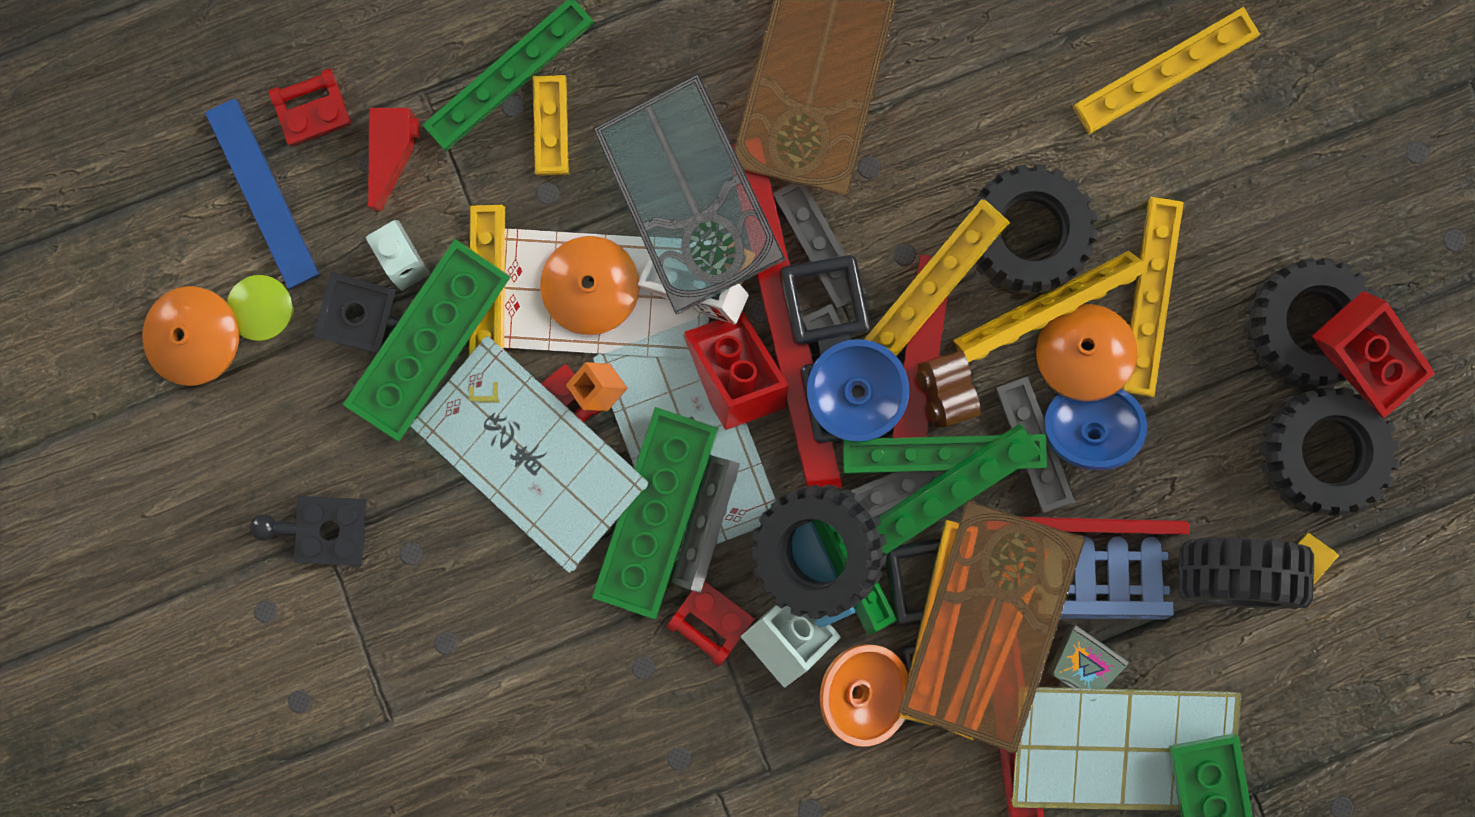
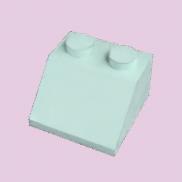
M775 605L740 637L785 688L807 672L841 636L830 624L819 628L815 620L810 619L808 614L798 617L790 614L791 607L785 606L781 609Z

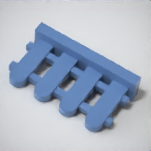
M1082 536V538H1085V542L1074 573V585H1070L1068 595H1074V601H1065L1060 619L1166 620L1174 615L1173 602H1164L1163 595H1170V586H1163L1162 562L1168 561V552L1161 551V543L1158 539L1147 537L1140 543L1139 552H1128L1126 540L1122 537H1113L1108 541L1106 551H1095L1092 539ZM1045 537L1042 540L1044 550L1049 551V554L1044 564V572L1050 587L1058 588L1062 585V561L1069 560L1056 542ZM1095 561H1107V585H1096ZM1128 561H1140L1141 586H1129ZM1042 584L1036 585L1034 594H1041V601L1033 604V613L1036 618L1052 619L1059 594L1051 595L1044 590ZM1096 595H1108V601H1096ZM1130 595H1141V601H1130Z

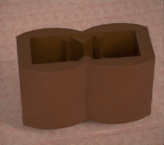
M963 351L950 352L918 363L917 382L927 395L926 414L935 427H948L981 415L979 399L972 384L969 363Z

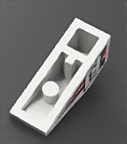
M649 258L637 285L669 300L652 260ZM664 260L663 269L671 286L677 289L698 290L718 284L699 279L689 270L687 265L669 260ZM735 282L686 308L707 317L736 324L749 295L738 282Z

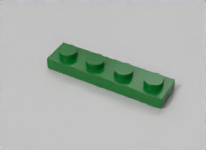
M811 520L819 533L838 576H840L845 569L847 561L846 547L842 537L826 522ZM879 583L873 586V591L866 598L853 606L867 635L875 633L896 621Z

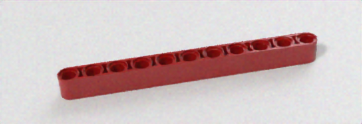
M759 138L745 141V147L750 155L766 166ZM731 144L735 151L736 144ZM731 167L734 177L737 175V173L735 171V168ZM744 171L785 257L757 271L756 274L778 367L789 385L786 401L806 485L818 484L819 487H823L828 484L837 486L840 489L842 488V483L832 442L819 444L814 440L800 374L801 367L811 364L813 361L809 344L797 345L792 336L779 274L782 267L790 266L770 180L768 176ZM742 184L736 185L742 213L746 210H754ZM748 216L744 224L751 252L756 255V259L765 245L766 235L759 220L755 216Z

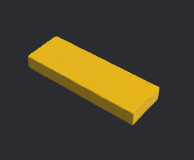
M566 75L533 76L535 175H569Z

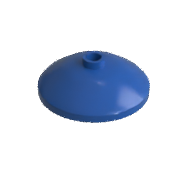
M861 339L848 340L832 346L817 359L808 378L807 397L814 417L826 431L848 441H868L889 432L899 422L908 404L909 382L902 363L889 349L873 341ZM861 386L865 391L863 397H853L851 393L853 387Z
M1120 389L1110 397L1091 402L1076 401L1058 394L1046 412L1045 434L1052 449L1066 462L1087 470H1108L1129 462L1138 454L1145 442L1147 420L1144 410L1138 401L1123 389ZM1091 436H1096V437H1098L1099 439H1096V440H1095V439H1091V438H1089V437H1091Z

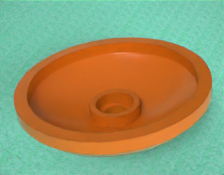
M578 237L562 244L548 258L541 275V297L550 316L563 328L581 335H599L620 326L633 312L640 287L637 285L639 275L629 254L618 244L602 237ZM586 277L594 279V285L589 289L582 286V281Z
M193 286L176 288L162 295L150 308L143 325V348L149 363L163 378L180 385H202L218 378L232 363L239 344L237 319L228 303L213 291ZM182 329L184 331V338L180 341L177 334Z
M1082 304L1073 313L1060 315L1043 327L1037 341L1036 359L1042 377L1054 391L1076 401H1098L1112 396L1129 381L1137 362V343L1131 328L1117 313L1103 306ZM1084 342H1091L1094 348L1090 351H1085L1081 345Z
M861 644L845 650L833 660L821 684L820 708L826 725L837 738L855 746H873L887 740L899 729L905 719L899 717L900 712L898 711L909 676L906 667L899 657L884 647ZM856 687V695L852 697V691Z

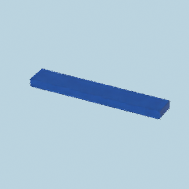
M234 98L206 111V116L288 289L292 290L321 276L238 100Z

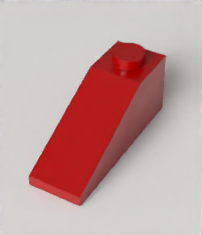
M369 108L368 207L374 212L382 211L414 149L415 138L420 136L419 118H415L410 108Z

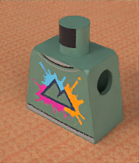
M1070 624L1048 673L1060 681L1057 688L1105 689L1129 662L1078 626Z

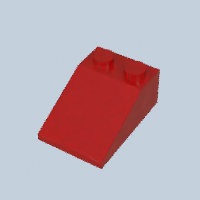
M1362 291L1312 336L1328 360L1382 418L1387 417L1435 374L1387 301L1365 291Z
M743 311L736 324L716 320L684 332L686 344L710 405L725 430L785 408L789 385Z

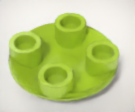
M253 275L241 280L233 287L227 299V303L237 319L239 335L258 342L271 339L280 334L294 314V307L288 290L278 280L265 275Z

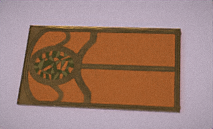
M774 0L734 149L744 171L836 193L841 196H848L896 0Z
M974 500L967 501L898 712L903 716L908 715L1006 749L1010 753H1017L1086 538L978 504Z

